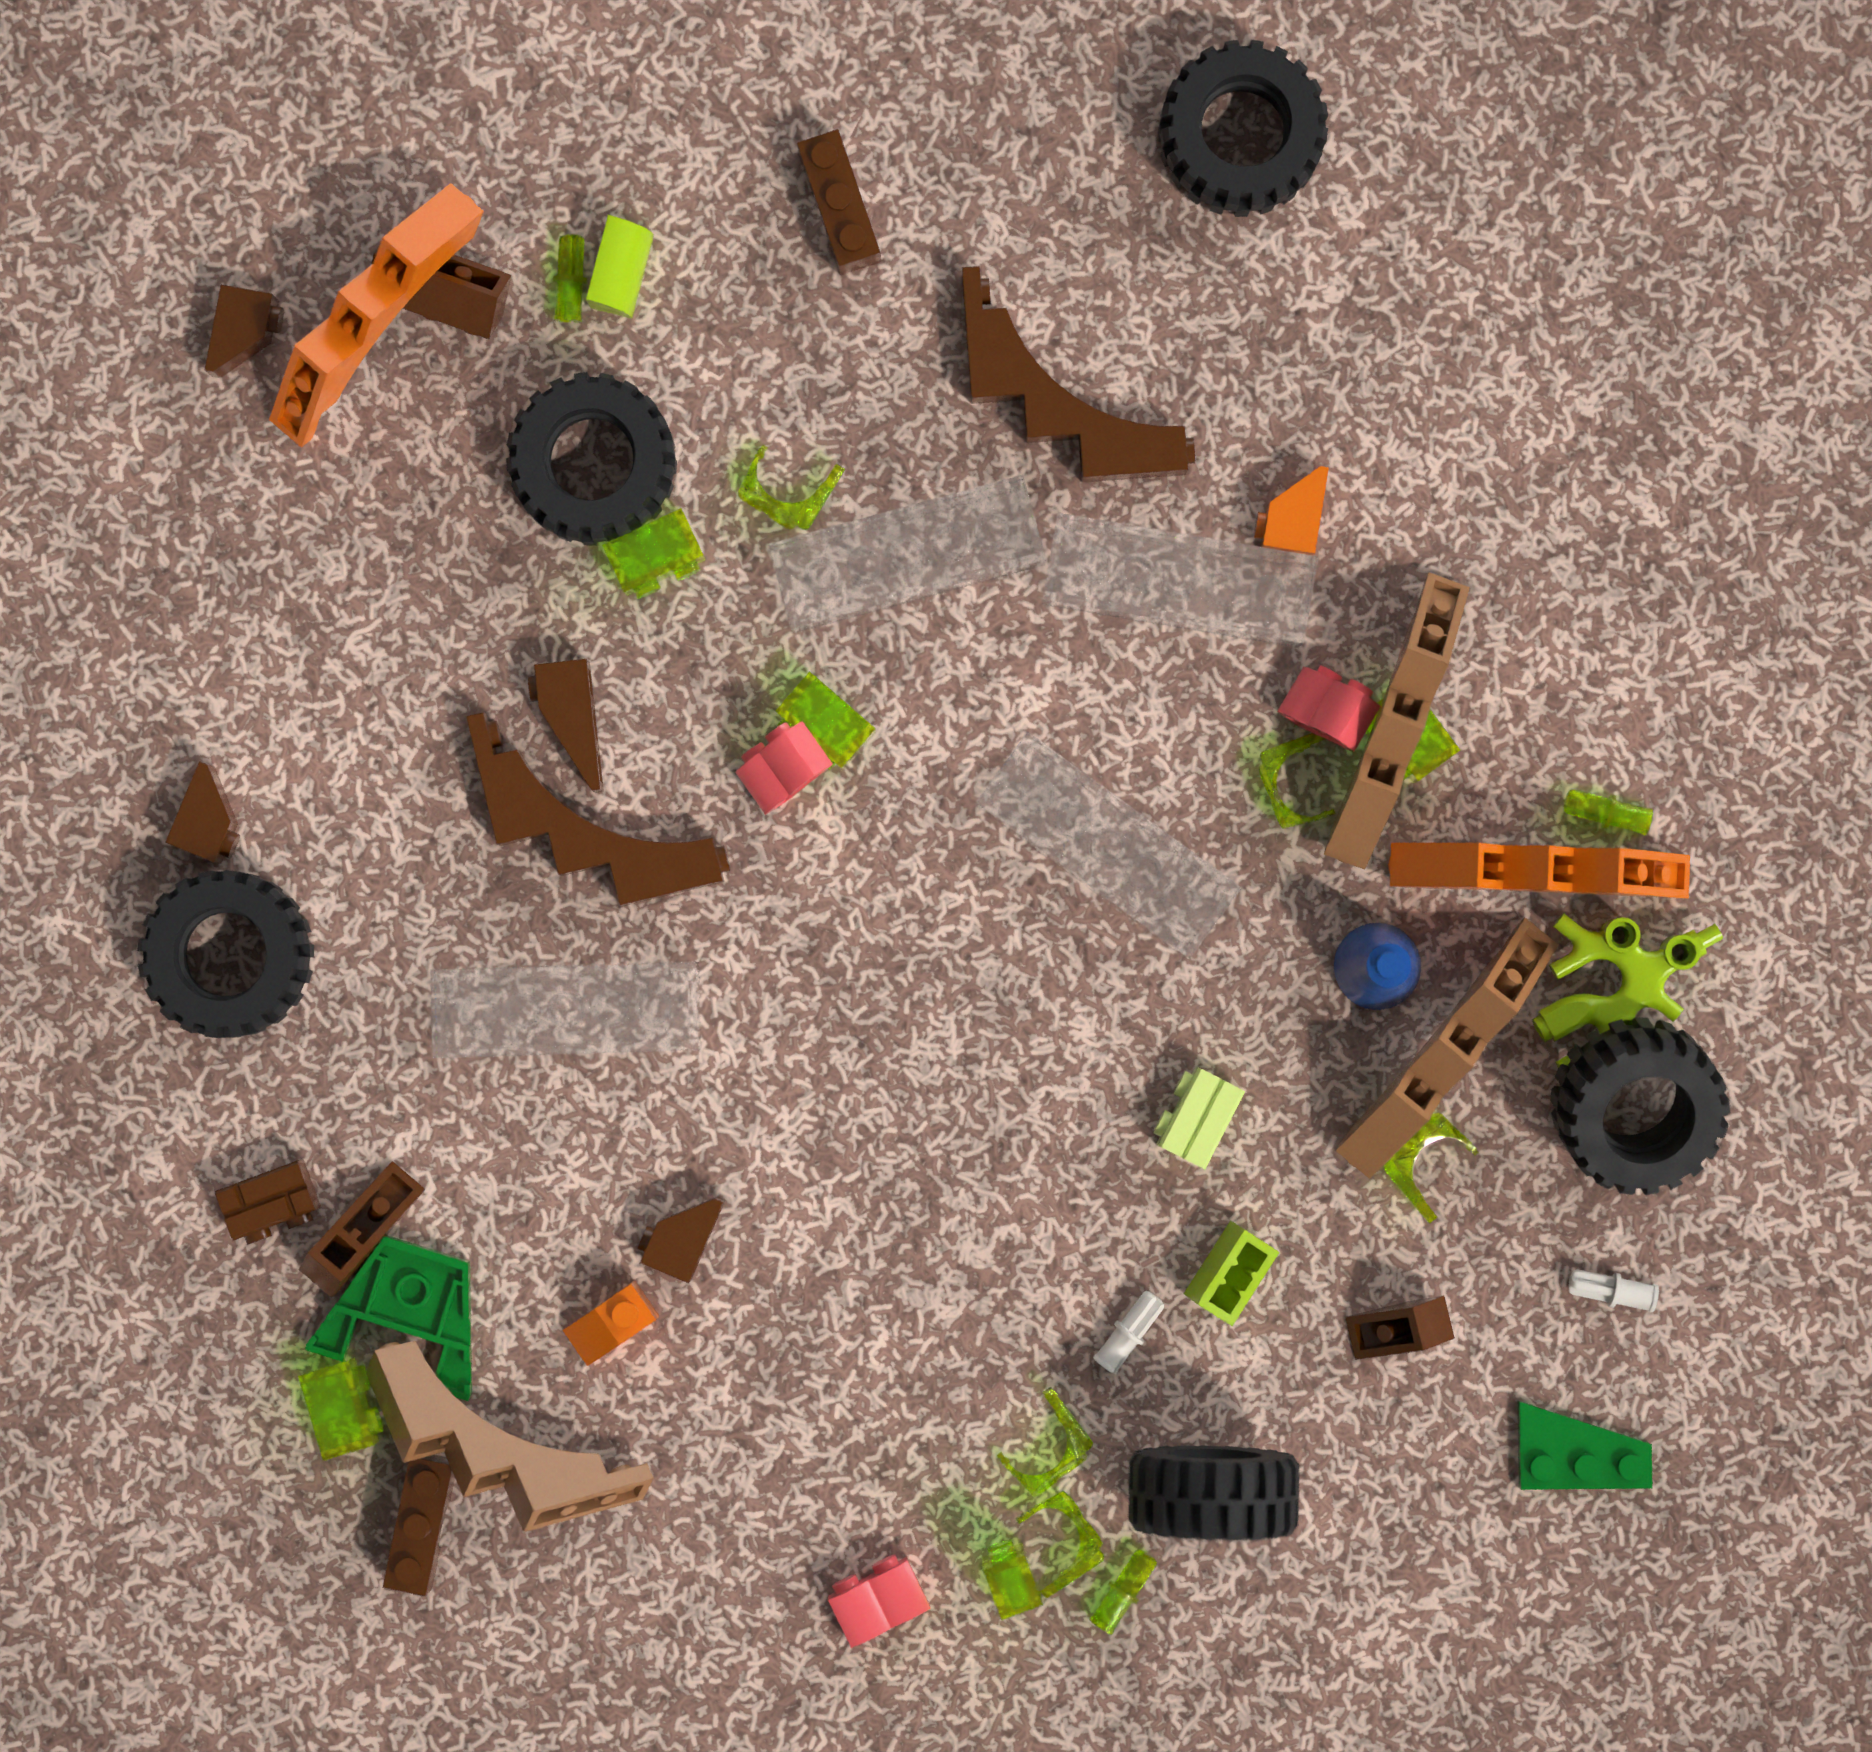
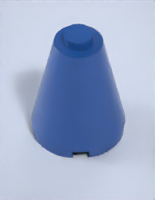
M1369 923L1351 931L1339 944L1334 957V975L1341 991L1356 1005L1371 1010L1389 1009L1404 1002L1415 990L1421 974L1420 954L1413 940L1401 929L1385 923Z

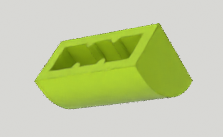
M608 215L586 297L590 308L632 319L654 234L650 230L628 220Z
M1230 1220L1183 1294L1197 1305L1230 1326H1233L1280 1252Z

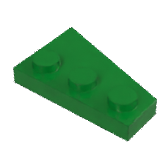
M1517 1400L1520 1490L1653 1489L1652 1444Z

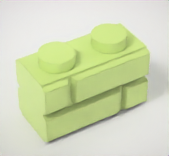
M1195 1067L1192 1074L1184 1071L1173 1093L1180 1097L1173 1112L1164 1110L1153 1133L1160 1136L1156 1145L1206 1169L1245 1091L1199 1067Z

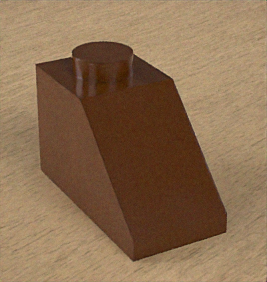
M220 285L205 371L212 377L222 378L270 345L273 333H280L283 325L284 309L278 307L279 300L273 294Z
M199 761L165 843L211 862L221 864L224 857L230 859L237 848L240 834L235 833L238 822L215 767Z
M715 1197L659 1220L655 1228L647 1226L637 1250L644 1253L640 1263L689 1284L725 1200Z
M1445 1296L1412 1300L1345 1317L1355 1360L1424 1351L1455 1339Z

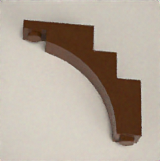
M980 266L962 267L971 404L1023 400L1026 443L1079 440L1082 483L1186 475L1188 464L1195 463V445L1193 437L1186 438L1185 426H1157L1128 421L1097 410L1073 396L1056 383L1030 354L1018 335L1007 308L983 309V305L991 304L989 278H980Z
M484 712L466 716L497 845L504 846L549 835L557 872L560 876L610 865L620 906H627L725 882L723 872L730 871V865L725 846L716 847L715 839L709 838L691 842L670 843L644 841L600 828L583 819L558 800L535 775L520 751L512 750L497 754L496 747L503 746L497 720L489 722L488 715Z

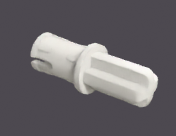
M1576 1269L1573 1270L1569 1279V1293L1605 1301L1608 1307L1614 1308L1616 1304L1648 1310V1312L1653 1313L1658 1302V1285L1622 1279L1619 1273H1614L1612 1277Z
M1143 1292L1122 1322L1117 1320L1114 1323L1116 1329L1098 1353L1094 1355V1360L1106 1370L1116 1375L1118 1369L1136 1345L1144 1343L1143 1335L1164 1309L1162 1300L1151 1292Z

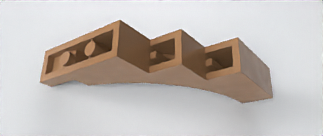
M1428 573L1381 707L1349 788L1332 825L1324 855L1365 870L1397 801L1406 768L1424 731L1432 700L1448 668L1470 587L1433 573Z
M1525 917L1514 928L1502 949L1488 962L1459 1003L1422 1049L1382 1095L1353 1124L1336 1152L1370 1179L1429 1121L1443 1096L1473 1068L1487 1043L1519 1012L1557 949L1558 944Z
M416 1341L403 1344L398 1342L387 1343L373 1353L366 1375L403 1463L444 1452L462 1496L467 1497L504 1487L523 1532L643 1500L654 1479L647 1463L634 1467L621 1465L612 1469L607 1474L599 1453H577L548 1448L508 1434L488 1423L468 1409L445 1387L425 1360Z

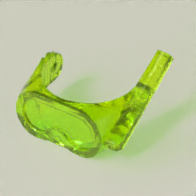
M763 444L757 454H755L738 490L740 499L756 510L766 513L770 519L786 529H794L798 526L803 530H808L846 469L836 464L826 480L821 483L811 497L796 503L783 502L771 497L758 481L757 466L761 459L764 458L768 449Z
M1312 733L1264 750L1260 754L1262 762L1259 766L1260 776L1270 796L1275 816L1283 829L1302 825L1306 822L1310 823L1314 820L1318 821L1321 818L1324 819L1336 814L1334 809L1325 810L1313 816L1298 814L1284 804L1278 793L1277 778L1283 763L1290 756L1310 748V745L1325 740V738Z
M1441 1113L1432 1114L1429 1121L1384 1164L1385 1172L1429 1224L1438 1217L1426 1203L1424 1196L1413 1180V1164L1419 1152L1428 1143L1436 1139L1450 1137L1462 1141L1466 1149L1474 1156L1479 1154V1151L1472 1142Z
M1052 1387L1042 1393L1055 1410L1054 1413L1058 1421L1064 1426L1067 1436L1066 1452L1058 1465L1046 1473L1028 1475L1017 1471L1002 1452L997 1455L1005 1468L1033 1497L1044 1493L1057 1483L1061 1477L1069 1474L1087 1459L1086 1452L1093 1446L1091 1438Z
M1060 1491L1041 1501V1503L1034 1505V1507L1026 1509L1027 1511L1022 1512L1021 1516L1015 1518L1018 1524H1020L1041 1509H1055L1071 1518L1077 1527L1080 1540L1078 1554L1074 1562L1041 1590L1045 1598L1051 1597L1102 1563L1105 1558L1100 1550L1103 1543L1099 1535L1085 1520L1073 1499L1064 1491Z

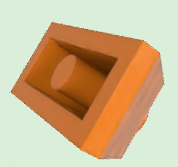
M1319 466L1273 499L1266 507V513L1258 512L1254 538L1261 539L1260 550L1307 558L1313 557L1316 551L1329 467Z
M634 1280L563 1329V1332L585 1364L589 1366L656 1321L659 1314Z

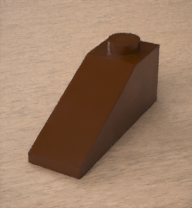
M587 659L534 664L535 675L528 676L531 702L538 701L541 713L590 789L595 793L604 792L590 662Z
M392 1161L312 1247L298 1270L332 1298L366 1261L383 1237L388 1235L425 1191V1188Z

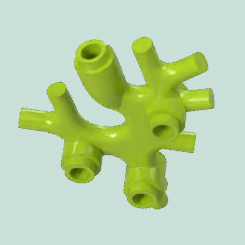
M1563 913L1554 923L1553 927L1572 942L1573 949L1566 956L1549 964L1555 978L1559 980L1589 962L1600 959L1608 960L1618 967L1622 974V985L1615 994L1610 996L1584 993L1563 997L1537 1011L1538 1016L1532 1019V1023L1544 1042L1550 1039L1556 1042L1587 1024L1596 1026L1600 1034L1610 1030L1608 1024L1622 1019L1626 1026L1632 1025V1019L1643 1008L1658 1010L1674 1022L1684 1008L1665 993V981L1677 970H1687L1695 966L1699 958L1707 954L1706 948L1722 940L1723 935L1717 925L1713 924L1698 933L1692 929L1683 935L1670 936L1661 943L1659 950L1648 952L1639 946L1640 929L1629 918L1610 919L1602 925L1599 932L1586 930ZM1617 927L1621 928L1625 935L1624 940L1620 944L1616 943L1612 938V932ZM1677 944L1684 950V955L1679 961L1675 960L1672 956V949ZM1567 1055L1555 1063L1559 1068V1065H1568L1571 1060Z

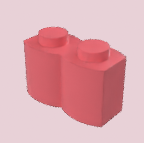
M1322 665L1319 666L1317 671L1303 667L1277 712L1300 728L1354 752L1381 707L1370 698L1373 691L1353 679H1350L1348 684L1342 683L1343 678Z
M803 721L791 728L787 722L781 724L765 736L769 742L768 745L765 746L761 742L741 756L745 764L735 773L765 815L794 797L833 765Z
M895 1554L888 1556L871 1566L874 1573L858 1580L856 1574H853L832 1585L835 1592L828 1596V1602L851 1648L867 1642L931 1609L930 1603L907 1557L898 1561Z

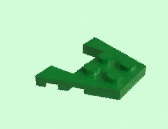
M384 1236L342 1297L328 1313L321 1326L307 1342L305 1350L343 1362L346 1359L359 1318L443 1345L444 1348L435 1375L456 1398L469 1401L472 1396L470 1261L395 1237Z

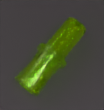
M565 234L559 238L557 275L553 276L552 279L553 282H556L554 321L571 323V321H574V323H582L583 284H587V278L583 277L585 240L579 235Z
M1571 789L1568 791L1563 805V811L1566 814L1602 823L1601 827L1607 829L1610 825L1637 832L1644 836L1647 835L1653 818V809L1617 801L1616 795L1612 794L1609 798Z
M1135 1550L1115 1582L1109 1581L1108 1585L1111 1588L1095 1613L1089 1618L1094 1625L1110 1635L1114 1633V1629L1131 1604L1139 1602L1137 1595L1157 1566L1155 1558L1143 1550Z

